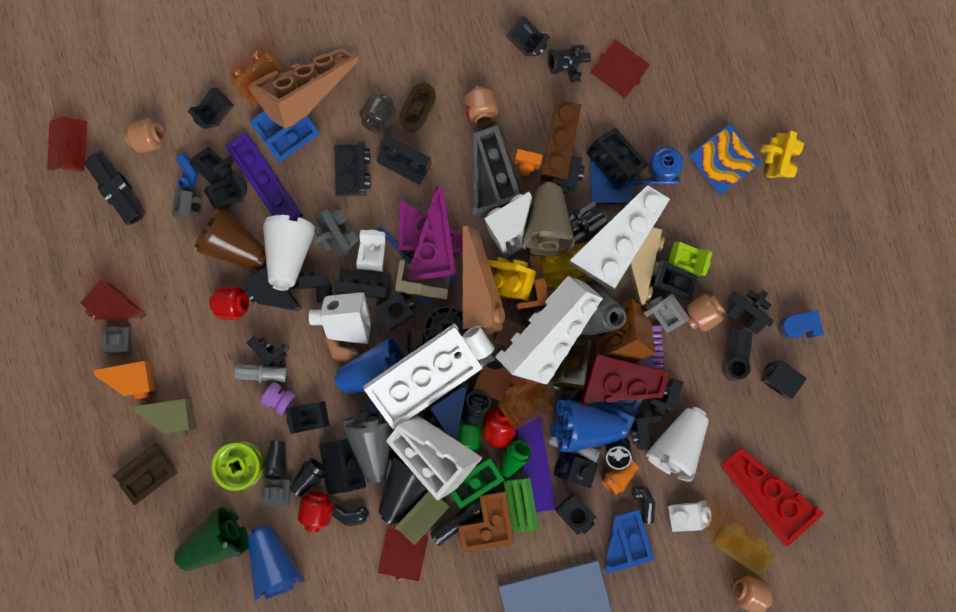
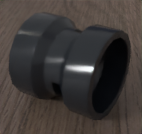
M477 390L468 393L462 409V420L474 426H481L485 422L486 415L491 406L490 397L486 393Z
M626 437L617 442L606 444V462L611 468L621 470L631 464V443Z

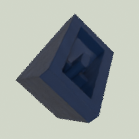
M456 386L427 406L428 411L441 431L455 440L467 390L461 386Z

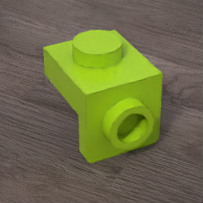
M674 242L668 263L692 274L706 276L711 264L712 251L699 250L682 242Z

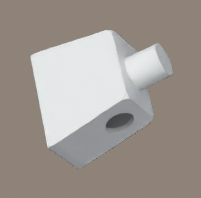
M364 293L326 296L321 310H310L309 324L323 325L328 339L368 344L372 321Z

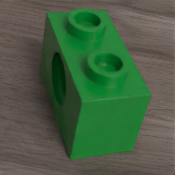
M489 456L473 468L459 487L451 492V495L461 509L503 482L504 477L491 456Z

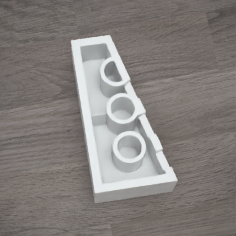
M647 185L568 264L612 291L617 286L670 199Z
M568 276L545 301L547 306L542 311L531 316L529 319L531 324L522 334L517 332L511 339L513 344L505 352L501 350L495 357L512 375L548 384L603 298L585 282Z

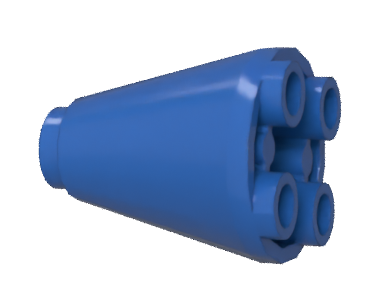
M559 400L557 402V421L552 423L551 433L552 437L557 438L559 452H573L625 439L627 422L618 415L572 400Z

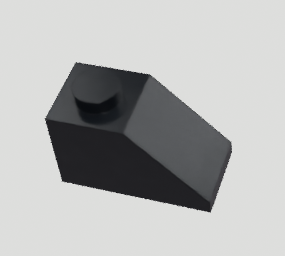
M267 266L243 282L247 287L244 292L252 303L256 301L261 305L292 311L302 309L289 289L285 291L277 290L268 282Z

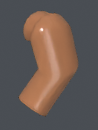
M324 338L334 360L347 364L359 356L356 348L348 349L342 347L339 340Z

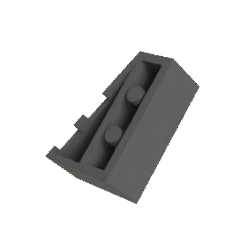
M496 125L474 133L473 215L478 218L487 215L495 208H503L508 205L510 200L522 194L500 127Z

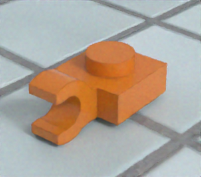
M518 149L514 164L519 165V169H521L520 175L530 177V173L534 169L539 170L543 155Z

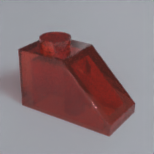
M100 280L81 301V304L87 308L85 313L95 321L98 319L105 321L139 319L147 315L114 285L104 280Z

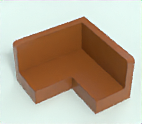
M540 255L520 260L528 263L527 268L537 273L528 302L514 299L515 311L520 312L546 307L545 301L548 299L545 278L543 279Z
M633 299L620 304L626 313L625 324L621 328L610 331L594 340L595 353L633 363L656 353L651 315L646 317L644 312L647 309Z
M501 489L500 492L480 496L484 521L458 525L463 553L514 544L505 489Z

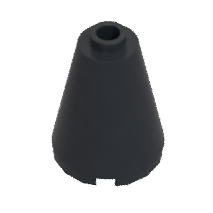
M394 450L389 457L378 510L381 519L389 524L400 523L428 490Z

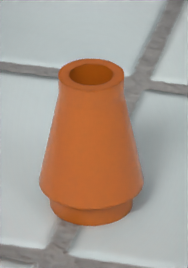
M632 460L627 468L621 470L612 469L604 474L605 478L601 482L609 492L616 496L619 492L623 493L639 467Z

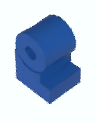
M818 310L785 317L778 325L780 334L785 338H798L805 332L807 338L824 335Z

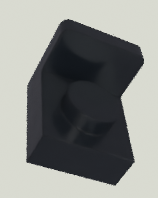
M253 336L246 342L264 363L269 366L273 364L277 366L283 362L288 356L286 352L290 349L287 345L282 344L272 352L271 350L274 347L265 337L260 339Z
M669 379L663 395V401L647 399L646 403L652 405L651 410L666 414L667 410L675 412L684 382Z

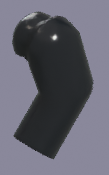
M336 504L333 508L332 516L345 526L350 527L364 524L369 516V511L364 506H359L356 511L348 512L339 504Z

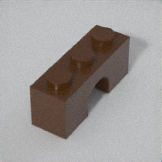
M556 100L540 180L551 181V178L567 180L582 104Z
M505 319L502 323L503 330L497 333L493 343L507 350L513 344L511 341L513 336L517 332L522 334L526 327ZM483 366L474 390L482 391L502 402L503 398H509L514 384L510 383L513 375L505 367L494 370Z

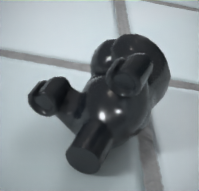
M582 44L573 45L569 49L563 50L550 49L547 58L551 74L568 71L571 83L581 82L580 77L582 74L577 72V68L580 63L591 62L590 52H582L584 50Z

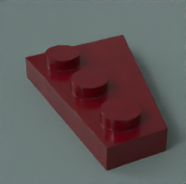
M595 353L581 403L592 404V402H616V400L663 398L670 373L665 370Z

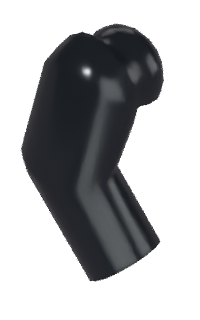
M644 485L633 487V499L642 501L643 523H654L656 503L648 487Z

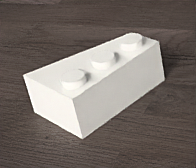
M418 415L399 424L386 441L437 501L456 490L482 459L481 456Z

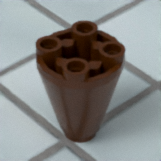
M216 207L207 224L210 226V229L208 231L203 229L196 240L194 247L198 248L197 252L251 269L255 267L259 270L266 259L265 247L226 209L222 208L221 210Z

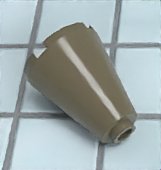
M554 182L543 183L536 191L523 237V248L526 250L528 247L531 254L545 257L559 256V251L566 250V254L570 253L574 249L575 240L563 190Z

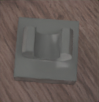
M184 190L175 192L172 217L183 219L189 216H200L199 212H194L191 209V204L202 203V199L198 197L192 198L193 192Z
M103 327L102 352H131V327Z
M265 478L263 505L289 506L291 496L289 487L291 486L292 479L269 480Z

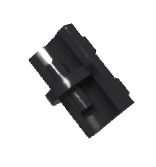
M595 202L590 203L581 210H575L573 215L569 217L575 244L608 224L607 218L601 213Z
M751 289L748 291L746 296L753 300L752 303L736 292H733L730 296L732 301L725 312L735 320H738L745 310L751 313L752 316L745 324V327L757 335L766 325L770 327L774 322L772 318L758 309L759 306L765 310L771 307V304L765 300L768 292L764 289L758 294Z

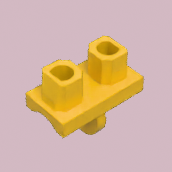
M790 130L788 133H776V137L771 138L770 145L761 146L760 152L767 155L765 163H768L765 173L766 177L791 178L796 176L798 167L790 162L791 155H800L804 143L796 138L797 132Z

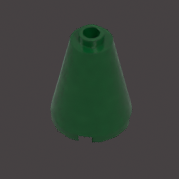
M224 506L214 510L175 550L174 561L177 567L185 571H191L242 555L244 551L248 550V534L244 526L240 528L236 520L239 517L231 509Z

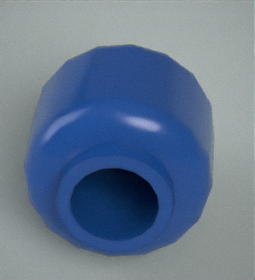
M661 147L649 159V172L658 181H671L682 171L683 157L673 147Z

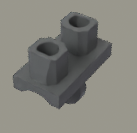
M327 209L320 212L321 216L317 219L320 226L314 230L318 236L313 241L314 246L323 245L327 252L334 249L339 259L346 256L348 251L359 241L357 235L352 229L344 234L339 230L338 227L347 221L341 209L330 213Z

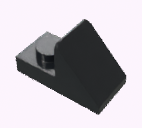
M660 261L653 290L668 292L682 299L691 300L697 275L668 262Z

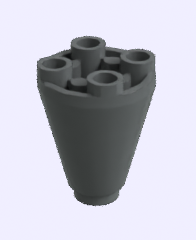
M588 285L603 299L581 334L597 335L621 328L626 322L624 309L604 288Z
M366 409L357 411V416L342 419L344 433L363 475L367 477V482L378 483L385 481L391 454V446L386 441L393 433V429L382 414H367Z

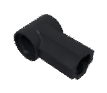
M729 330L726 360L722 367V373L730 381L742 380L750 374L751 366L749 360L753 332ZM733 362L741 366L739 376L734 375L731 371Z

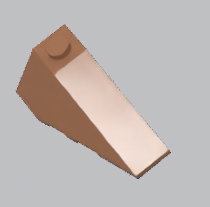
M340 48L315 57L314 62L308 65L300 66L297 63L291 65L292 70L282 74H278L277 71L268 73L248 86L270 120L286 129L295 125L296 122L306 117L359 61L357 55L344 48Z
M463 226V329L469 330L472 327L480 326L486 335H491L503 330L502 323L505 320V312L502 308V302L479 231L469 226Z

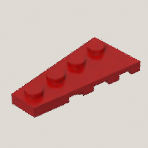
M741 448L734 451L719 464L783 546H789L825 514L819 508H815L807 502V499L801 494L789 488L779 477L777 478L771 474L766 467Z

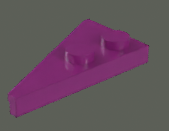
M443 185L435 189L406 277L407 282L456 275Z
M400 201L397 250L415 251L427 214L422 213L404 201ZM449 227L453 253L463 254V235Z

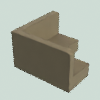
M400 259L395 286L396 292L447 300L450 276L407 282L406 277L410 263Z

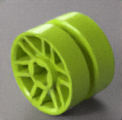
M238 441L227 444L215 454L212 461V474L216 482L223 488L231 491L243 490L257 483L263 476L261 469L265 460L264 454L258 446L251 442ZM237 461H240L239 464L241 467H243L242 470H238L239 467L236 464Z

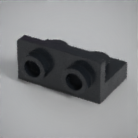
M616 127L597 138L587 151L590 159L616 189L622 188L629 179L642 172L648 166V163Z
M385 134L381 141L383 149L376 160L377 163L420 185L432 165L431 158Z
M364 141L358 142L356 145H335V190L337 197L367 196V189H371V174H366V164L371 162L370 148H366Z
M342 268L340 269L339 281H335L334 292L337 294L364 293L365 297L388 300L391 276L384 273Z

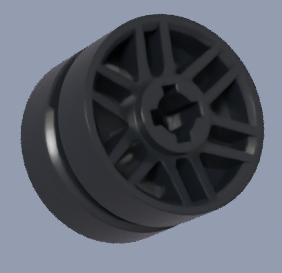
M441 306L434 309L427 316L424 323L426 341L428 342L440 334L444 326H451L454 323L458 327L461 336H463L468 331L463 329V311L453 306Z

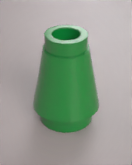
M516 440L508 445L499 467L502 475L511 477L530 460L531 448L529 445L521 440Z

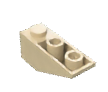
M651 229L628 266L636 301L641 306L645 305L646 301H650L653 286L649 285L651 277L656 276L659 262L655 261L657 251L661 252L665 238L661 237L662 229Z

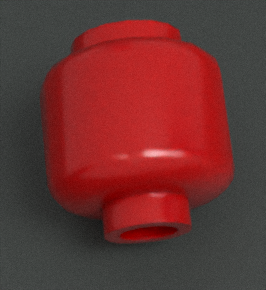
M237 286L219 287L209 299L210 310L220 320L242 318L248 311L250 304L245 292Z
M504 408L490 411L485 418L482 430L483 438L489 445L496 448H502L511 444L514 441L517 430V418Z
M309 492L308 496H304L300 500L297 520L305 526L306 531L320 532V528L329 526L333 502L328 499L329 496L327 494Z

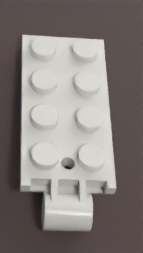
M454 323L368 382L363 388L394 430L399 424L409 420L481 370L483 364L480 359L490 355L494 350V346L480 326L472 327L461 336L458 327Z

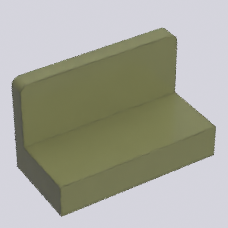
M428 491L395 528L415 545L450 506L442 499L437 501Z

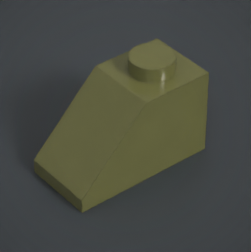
M192 398L134 406V412L163 434L172 432V437L188 435V430L196 429Z

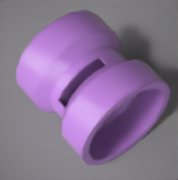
M273 382L264 393L260 403L265 407L272 406L275 412L283 417L286 414V409L290 408L294 402L296 394L291 391L286 392L282 390L281 385Z

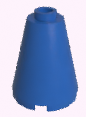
M385 339L339 368L337 375L334 377L337 388L344 393L365 392L364 385L404 358L399 345L394 339Z
M261 525L251 530L252 534L247 538L255 602H259L262 595L266 599H270L294 589L293 584L297 581L300 585L306 582L303 574L272 527L267 528L266 525Z

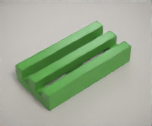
M520 478L503 481L512 533L539 529L531 479ZM520 484L522 485L524 499H522ZM525 508H526V514H527L528 524H526V518H525V512H524V509H525Z

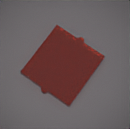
M615 39L605 53H601V59L590 73L626 98L634 86L640 84V78L649 68L650 64Z
M387 528L378 573L395 576L397 580L405 578L419 581L428 536L423 535L414 545L397 529Z

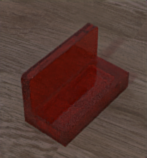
M62 116L49 122L47 170L85 171L87 121Z

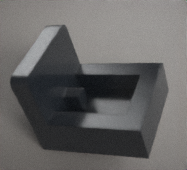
M521 16L505 35L525 56L540 55L546 49V43L550 39L547 33L541 34L525 16Z
M218 87L211 88L198 106L190 107L188 113L193 117V121L198 126L208 129L218 127L234 104Z
M207 147L192 157L189 164L208 182L213 184L218 179L224 180L230 175L233 170L231 166L235 158L230 155L223 160L210 147Z
M571 157L567 180L551 178L550 182L560 186L563 194H569V191L574 192L577 180L582 181L585 166L581 165V157Z
M233 171L228 178L206 186L204 192L214 210L216 207L222 210V208H228L244 200L247 194V184L242 177L238 176L236 171Z
M313 271L300 272L295 285L291 287V289L316 288L317 303H323L326 296L332 295V284L328 279V275L315 276Z
M325 401L286 409V421L290 434L330 426Z
M654 411L639 412V417L635 418L633 422L634 429H631L633 445L637 444V449H651L648 423L662 421V415H655Z
M560 452L555 464L554 476L591 488L599 464L567 452Z

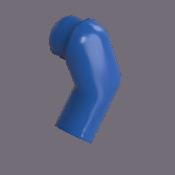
M182 153L175 159L183 170L182 177L177 181V185L181 190L190 191L196 186L198 172L189 164L190 158L187 154Z

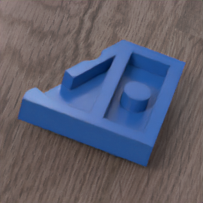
M639 509L614 515L604 567L605 573L609 574L654 560Z

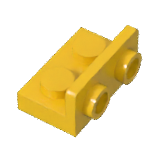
M498 257L497 261L488 260L489 265L496 268L494 280L499 296L528 302L537 272L527 268L528 263L513 259L512 262Z

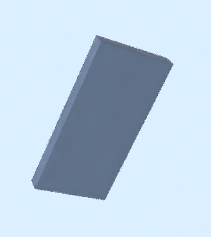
M598 560L498 585L505 612H612Z

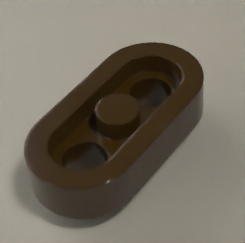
M419 83L415 85L400 112V124L408 132H416L423 127L435 104L436 93L430 84ZM426 94L428 96V99L426 101H420V95ZM411 116L417 118V121L413 124L408 122V118Z

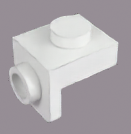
M373 229L360 230L357 269L383 271L386 233Z
M706 500L668 506L672 532L703 530L710 525L712 516L710 508L707 507Z

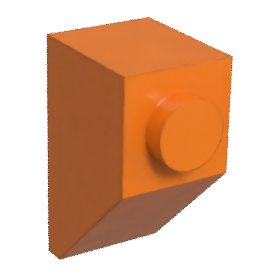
M142 361L94 370V375L123 396H133L134 400L149 398L150 392L157 391L152 361Z

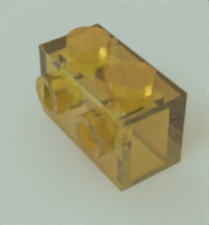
M723 522L710 544L762 577L775 557V554L767 550L769 544L756 536L753 540L745 535L747 530L735 522L732 525Z

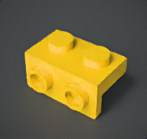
M588 242L575 244L574 249L567 254L566 250L559 251V256H540L543 279L545 278L546 288L559 287L568 276L585 283L593 281L592 278L568 264Z

